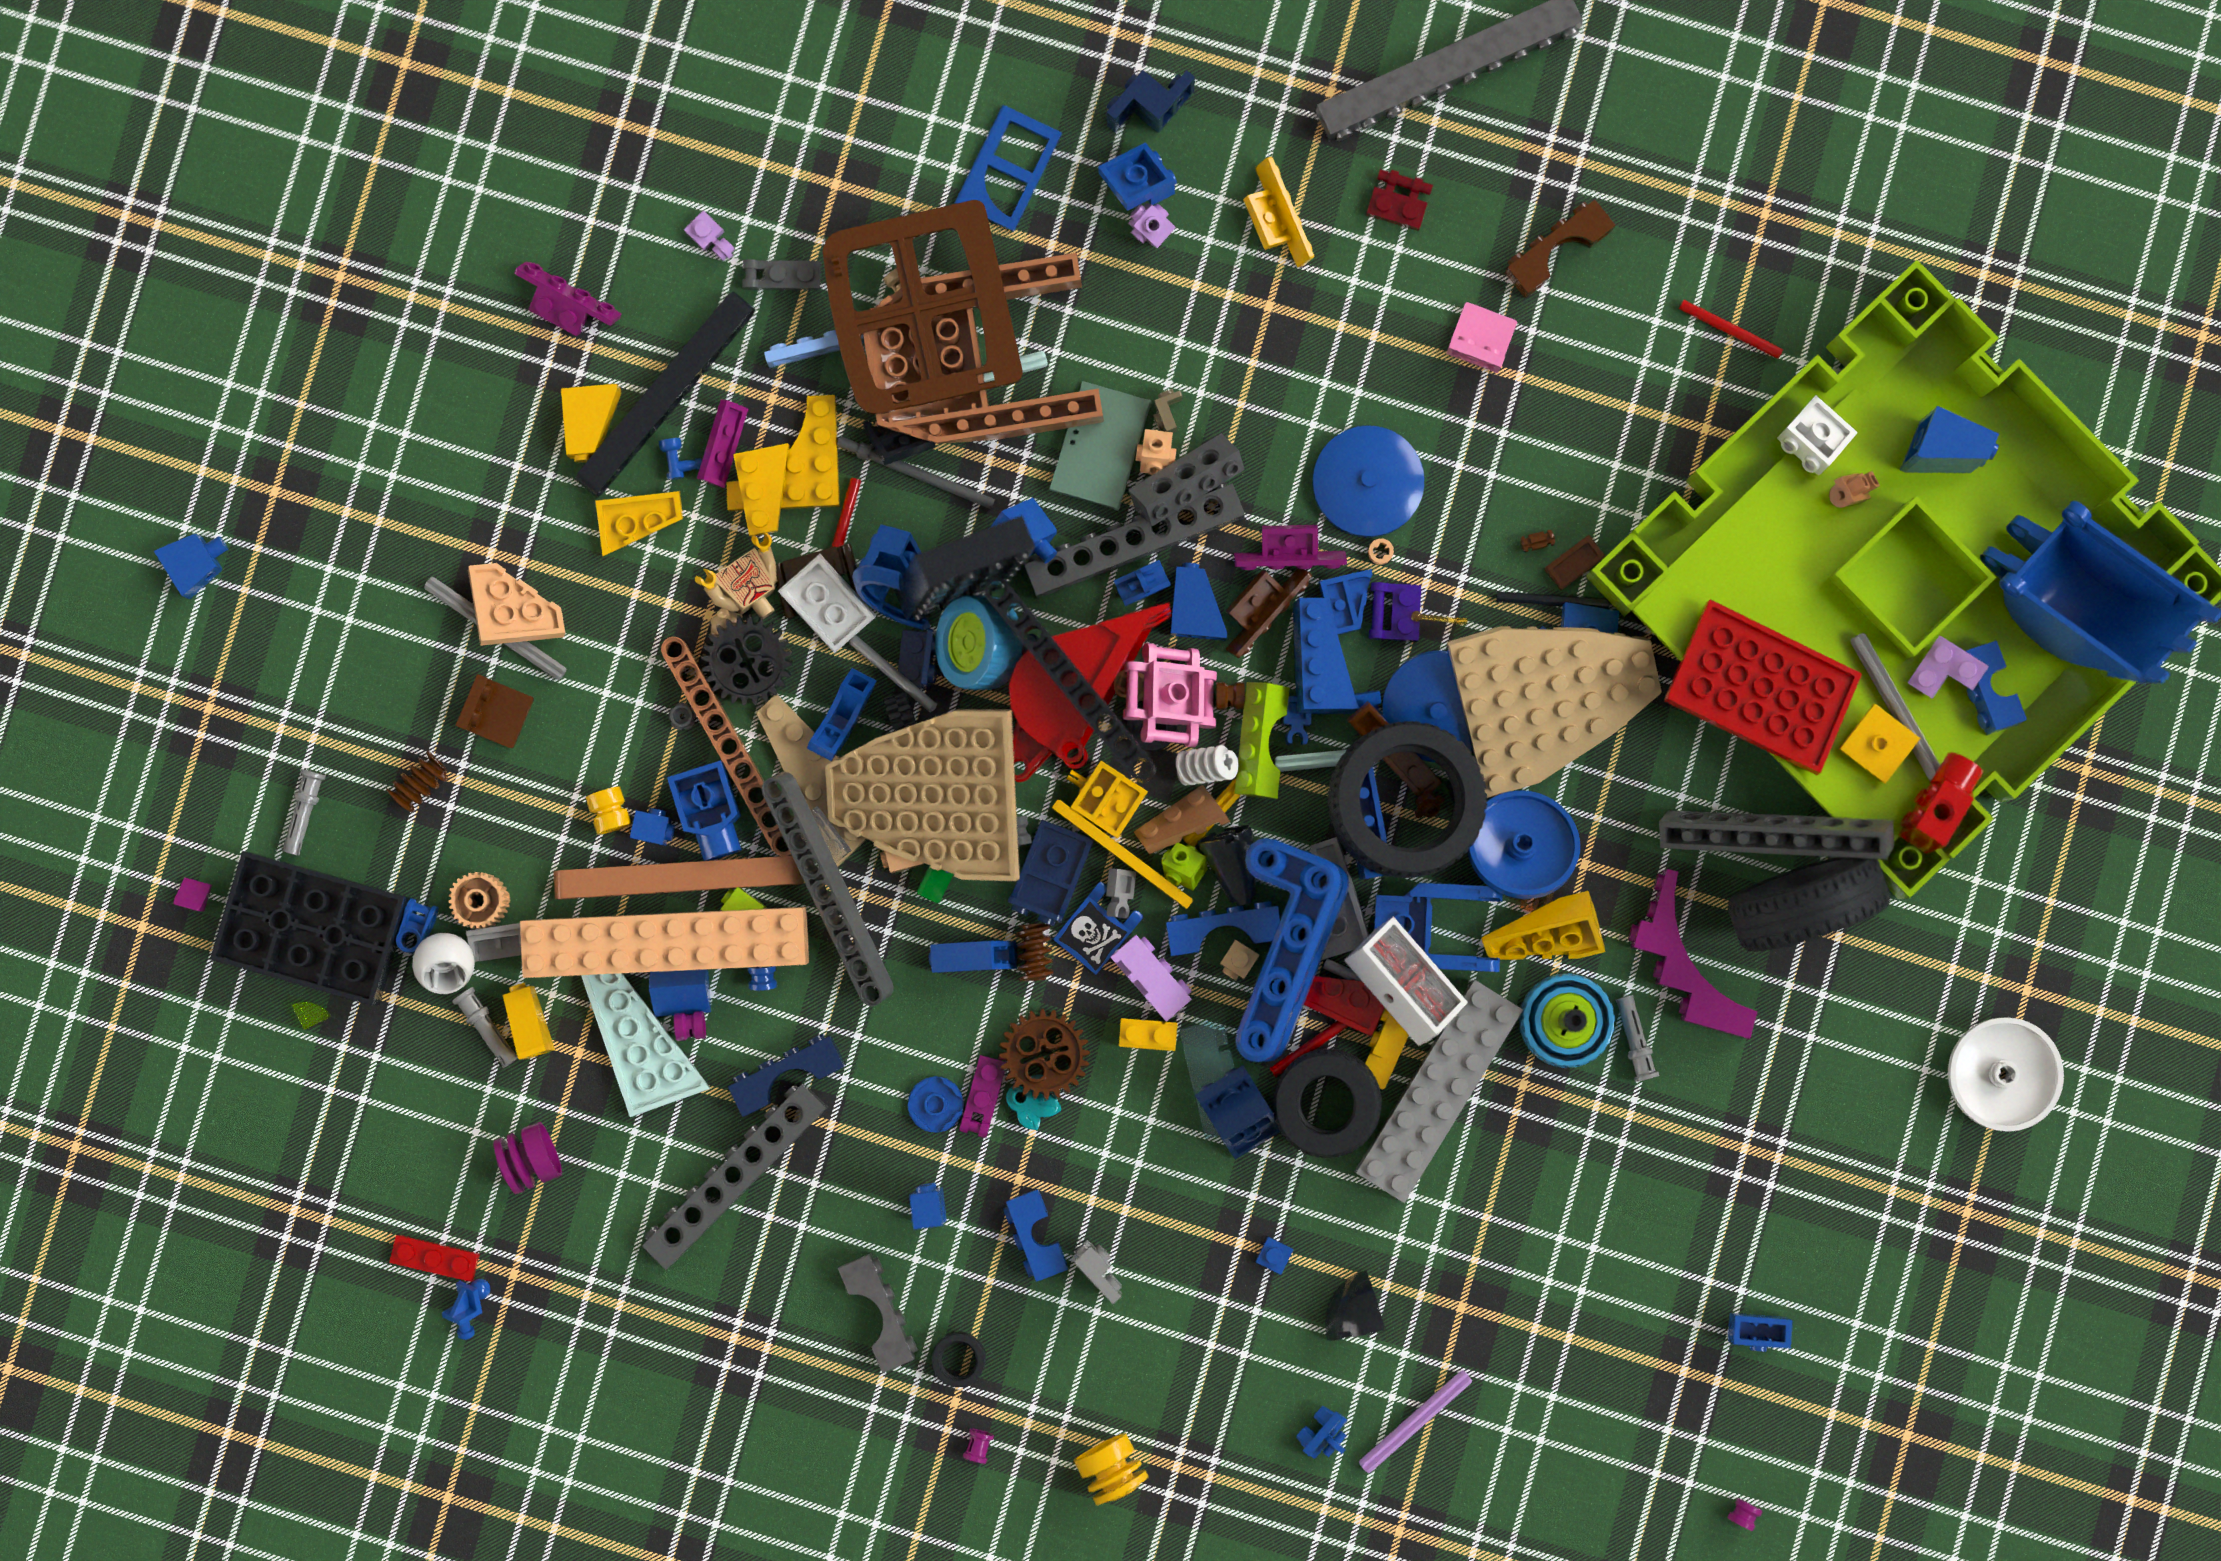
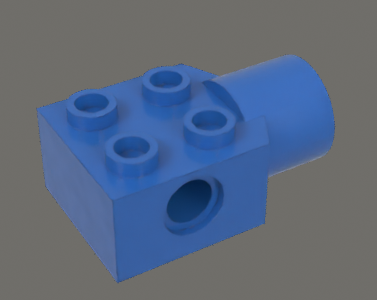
M722 761L667 777L683 831L696 835L704 861L723 858L742 850L734 827V823L741 817L727 769Z

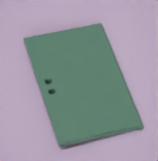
M1082 381L1080 391L1099 388L1104 422L1068 428L1049 490L1118 511L1152 401Z

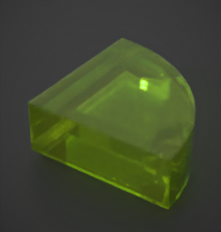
M299 1002L292 1005L304 1030L331 1017L325 1008L315 1003Z

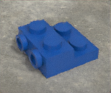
M1147 143L1098 166L1099 175L1127 211L1146 201L1154 205L1175 194L1177 181L1174 173L1163 166L1158 152L1152 151Z

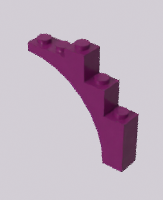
M1670 869L1663 870L1662 874L1658 873L1655 879L1654 890H1657L1655 901L1651 900L1647 908L1646 916L1650 917L1649 922L1639 920L1636 925L1632 924L1628 935V941H1632L1630 948L1662 957V961H1657L1654 968L1653 977L1657 978L1655 984L1688 993L1687 997H1682L1678 1013L1682 1014L1681 1021L1750 1039L1757 1011L1737 1004L1718 992L1702 977L1692 963L1681 941L1675 917V888L1678 872Z

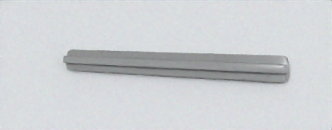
M430 577L424 586L425 590L477 625L474 604L436 578ZM528 641L504 643L556 680H560L566 673V667Z
M1862 633L1851 639V644L1892 716L1921 738L1912 750L1931 781L1940 766L1939 761L1866 634Z

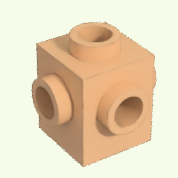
M1145 429L1143 445L1138 444L1136 461H1141L1140 473L1153 475L1175 462L1176 449L1171 448L1173 432Z

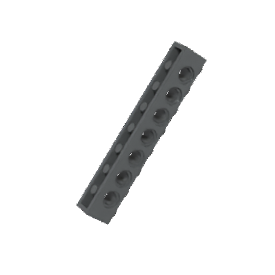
M1224 482L1211 490L1210 493L1204 494L1160 521L1168 527V531L1164 535L1154 534L1152 526L1141 515H1137L1132 518V523L1125 526L1122 523H1117L1106 528L1107 533L1097 536L1096 533H1091L1080 538L1081 543L1071 546L1070 543H1066L1054 548L1057 551V555L1048 563H1044L1038 555H1034L1028 559L1029 563L1025 564V569L1036 597L1039 599L1245 518V513L1234 485L1226 486ZM1215 502L1220 510L1215 515H1209L1204 511L1205 504ZM1182 512L1192 514L1194 520L1190 525H1182L1178 521V516ZM1131 532H1136L1141 535L1142 541L1138 545L1132 546L1127 543L1126 536ZM1110 542L1114 544L1116 551L1110 556L1103 555L1100 552V547L1103 543ZM1080 552H1084L1090 557V561L1084 566H1079L1074 562L1075 555ZM1054 562L1062 564L1064 567L1062 574L1059 576L1049 574L1048 567Z
M1668 810L1659 821L1660 846L1667 849L1887 859L1894 848L1893 820Z
M794 1084L784 1094L787 1100L780 1107L776 1104L772 1106L764 1115L767 1120L760 1127L755 1124L744 1135L747 1140L740 1147L735 1144L724 1155L727 1160L720 1167L715 1164L704 1175L707 1181L700 1188L694 1185L684 1195L687 1201L680 1208L677 1205L671 1208L664 1216L667 1221L660 1228L655 1225L644 1236L647 1241L642 1247L665 1270L669 1269L828 1108L806 1084H802L800 1087ZM790 1106L798 1107L801 1112L800 1119L797 1122L790 1121L786 1116V1111ZM770 1126H776L781 1132V1137L777 1142L770 1141L766 1136L767 1129ZM750 1146L757 1147L761 1152V1157L757 1162H752L747 1158L746 1152ZM734 1166L740 1170L741 1177L738 1182H731L727 1178L729 1167ZM710 1187H716L720 1190L721 1197L718 1202H711L707 1198V1190ZM690 1207L699 1209L701 1217L698 1222H691L687 1218V1211ZM670 1227H675L680 1231L681 1237L677 1243L671 1242L667 1238V1231Z

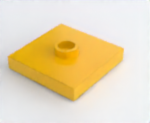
M1873 704L1839 747V750L1886 784L1921 738L1878 705Z

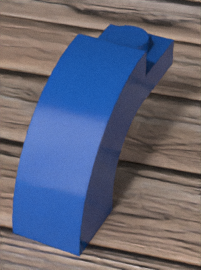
M851 668L841 683L827 715L810 739L807 749L832 761L837 752L841 751L852 733L877 680Z

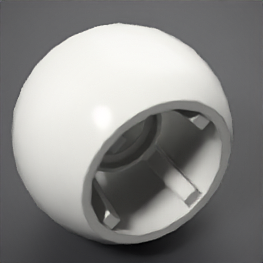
M438 933L427 937L418 945L413 955L412 967L415 978L421 986L433 993L448 994L458 991L469 982L474 972L475 960L472 949L461 937L450 933Z

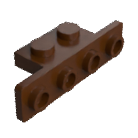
M1297 568L1281 586L1266 571L1261 570L1226 609V612L1243 628L1228 645L1226 651L1236 658L1247 654L1251 650L1253 642L1269 630L1271 622L1277 615L1287 610L1294 596L1308 586V581L1311 579L1312 574L1309 571Z

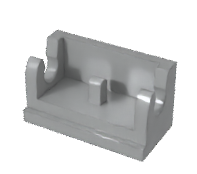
M520 923L466 931L468 945L472 949L475 962L522 955Z

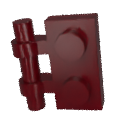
M1380 169L1377 180L1387 182L1385 190L1374 187L1366 215L1419 231L1428 202L1418 200L1417 198L1419 192L1430 195L1433 185L1423 182V179L1419 177L1412 179L1399 175V171L1391 170L1389 172ZM1395 185L1410 189V196L1394 193Z

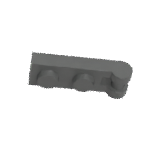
M743 260L745 279L742 281V289L821 290L820 261ZM756 271H764V280L756 279Z

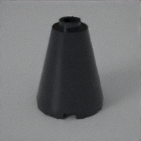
M1249 825L1229 827L1224 829L1225 832L1217 835L1213 832L1198 840L1199 849L1206 856V861L1229 902H1236L1237 906L1252 902V897L1256 895V878L1247 869L1245 861L1247 850L1253 844V831Z

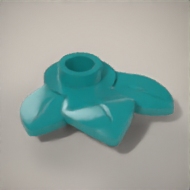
M1042 1075L1031 1076L1033 1079H1040ZM1019 1086L1015 1090L1011 1087L1006 1095L1008 1106L1017 1112L1019 1123L1027 1129L1038 1130L1040 1117H1051L1061 1111L1059 1102L1052 1094H1049L1047 1101H1044L1043 1095L1040 1093L1036 1100H1033L1032 1092L1028 1091L1025 1095V1102L1018 1103L1015 1096L1023 1091V1087Z

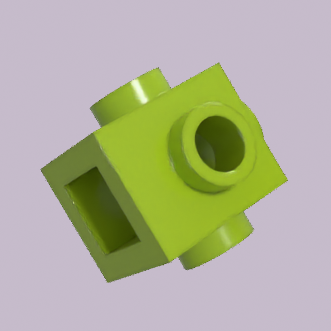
M1176 843L1171 850L1168 849L1165 852L1161 861L1164 877L1176 886L1182 885L1192 891L1208 870L1206 856L1200 854L1191 845L1184 846Z

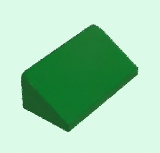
M929 865L917 889V894L939 904L954 874L946 873L942 869H932Z

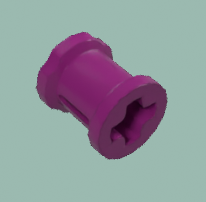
M971 1428L969 1430L971 1435L967 1451L963 1454V1458L986 1464L988 1446L990 1441L994 1439V1435L983 1430Z

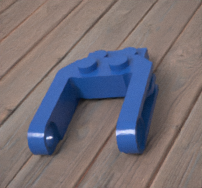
M1418 883L1405 896L1376 895L1374 930L1394 917L1438 969L1499 972L1500 958L1428 953V949L1431 946L1432 905L1430 900L1450 899L1502 902L1503 894L1489 886Z

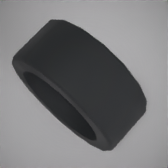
M953 1332L944 1336L937 1343L932 1354V1368L936 1377L951 1387H966L973 1384L981 1376L986 1364V1353L981 1342L973 1335L965 1332ZM954 1343H963L973 1350L975 1365L969 1374L954 1376L945 1370L942 1364V1356L948 1346Z

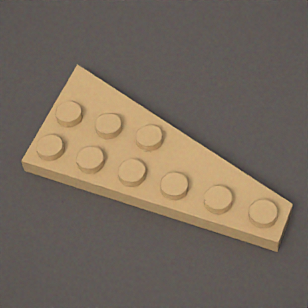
M774 695L756 714L784 772H789L796 779L837 867H839L867 840L863 836H855L845 827H839L828 821L825 765L839 759V757L835 755L833 760L830 761L807 749L814 732L778 695Z

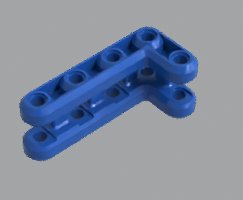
M1264 838L1251 844L1247 850L1245 859L1247 869L1257 879L1289 891L1290 898L1236 1035V1046L1240 1054L1247 1060L1255 1062L1277 1060L1287 1049L1350 884L1348 874L1336 863L1275 839ZM1274 856V863L1270 866V859ZM1327 876L1326 885L1321 887V880ZM1305 929L1306 937L1304 940H1301V932ZM1282 982L1285 983V991L1283 993L1280 991ZM1261 1035L1264 1036L1265 1040L1263 1046L1260 1044Z

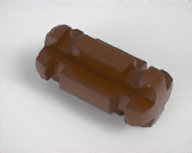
M1547 530L1545 534L1542 531L1530 534L1528 538L1522 536L1520 543L1524 552H1528V549L1534 551L1546 548L1547 544L1555 545V537L1552 530Z

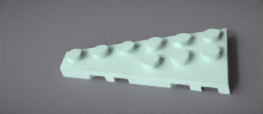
M623 973L581 975L630 1117L711 1089Z

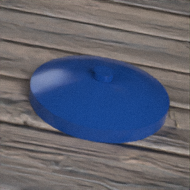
M1359 426L1338 434L1323 448L1313 472V493L1321 513L1336 528L1357 537H1379L1399 529L1415 513L1423 495L1424 471L1416 451L1402 436L1383 427Z
M1429 651L1408 659L1393 673L1386 686L1383 698L1384 719L1389 724L1417 721L1438 726L1441 730H1446L1456 736L1457 740L1462 741L1472 753L1473 750L1449 651ZM1416 753L1424 761L1435 762L1424 755Z
M1509 791L1488 800L1483 827L1479 830L1478 838L1467 851L1470 863L1480 879L1493 890L1519 899L1543 897L1562 887L1572 875L1580 855L1579 833L1569 813L1553 799L1532 791Z

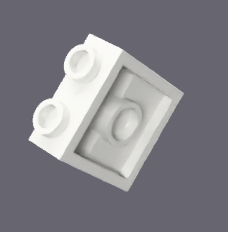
M1815 395L1777 439L1781 442V447L1786 453H1794L1802 460V466L1806 471L1810 473L1815 472L1819 476L1830 466L1858 432Z

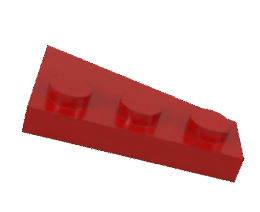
M1319 976L1314 977L1304 1003L1305 1006L1371 1037L1377 1029L1385 1009L1383 1004L1363 981Z

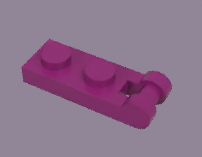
M980 1055L960 1125V1132L968 1133V1131L978 1133V1137L987 1138L1005 1073L1004 1070H1000V1067L1006 1063L1005 1061ZM973 1112L984 1115L982 1123L971 1120Z

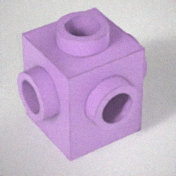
M1145 203L1144 206L1142 204L1137 206L1131 213L1130 217L1132 219L1128 223L1133 228L1131 234L1141 243L1147 241L1156 248L1163 243L1176 227L1166 218L1169 215L1168 212L1157 203L1155 206L1149 203Z

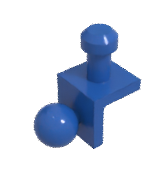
M476 1279L470 1285L458 1281L456 1283L458 1297L454 1305L442 1312L443 1318L459 1325L457 1335L462 1340H468L474 1336V1327L470 1325L469 1320L482 1314L480 1300L485 1299L490 1293V1285L484 1279Z

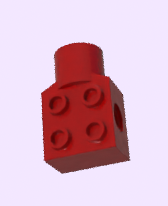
M1953 752L1947 753L1931 779L1930 785L1927 788H1922L1914 800L1917 804L1913 811H1908L1901 820L1900 826H1902V829L1898 835L1926 854L1945 847L1974 800L1972 791L1983 774L1982 769L1963 755Z

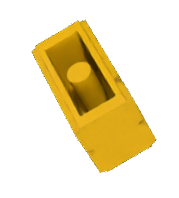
M1121 1018L1119 1047L1175 1051L1177 1023Z

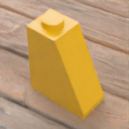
M617 384L561 389L566 455L570 459H574V462H587L604 442L621 396V388Z
M525 983L509 987L510 993L504 994L503 999L518 1059H530L554 1051L555 1048L535 987H526Z

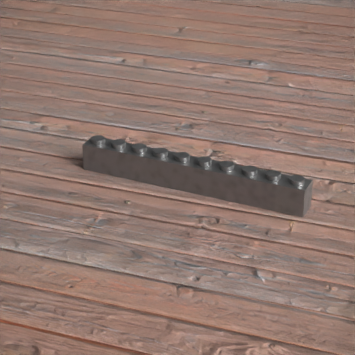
M1574 0L1547 1L1321 102L1316 107L1317 116L1329 141L1337 139V141L1344 140L1353 134V130L1360 127L1363 130L1371 128L1382 117L1393 118L1403 112L1402 109L1409 105L1417 107L1428 101L1427 97L1436 93L1438 96L1445 95L1452 91V86L1461 82L1463 85L1469 84L1478 79V75L1485 71H1488L1489 74L1503 68V63L1513 60V62L1521 61L1532 50L1538 48L1539 51H1543L1554 44L1553 41L1561 37L1567 40L1576 36L1583 24V19Z

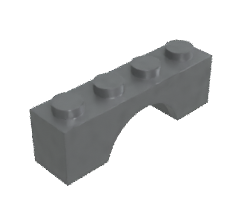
M869 1253L840 1266L838 1270L848 1294L862 1295L871 1299L882 1313V1333L871 1347L882 1373L914 1360V1352L918 1351L917 1346L911 1335L906 1336L903 1326L906 1325L905 1318L900 1309L895 1310L891 1300L895 1299V1295L890 1284H884L880 1274L884 1273V1269L879 1258H873L872 1254Z

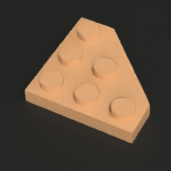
M497 563L471 565L468 567L481 646L565 637L561 607L552 601L550 603L538 595V591L522 580L513 578L506 573V569Z

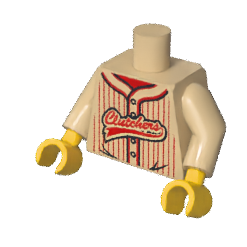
M763 531L764 540L759 543L755 535L751 538L753 544L759 548L758 552L753 548L717 574L703 569L707 574L705 581L699 576L695 577L697 584L705 586L704 590L716 606L730 612L737 611L741 615L753 608L757 615L763 617V619L775 611L766 599L775 589L774 585L777 582L776 562L770 547L772 538L765 531Z

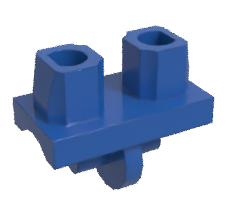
M1160 560L1114 580V584L1125 607L1171 586Z
M1322 1406L1314 1416L1323 1425L1320 1431L1315 1434L1306 1426L1296 1436L1304 1447L1303 1451L1314 1459L1322 1450L1327 1457H1330L1335 1450L1341 1454L1346 1450L1341 1445V1442L1347 1435L1340 1429L1348 1420L1340 1413H1334Z

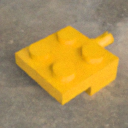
M1103 761L1099 762L1094 772L1087 778L1072 769L1070 774L1079 780L1068 775L1066 780H1069L1080 789L1077 798L1070 808L1118 839L1148 791Z

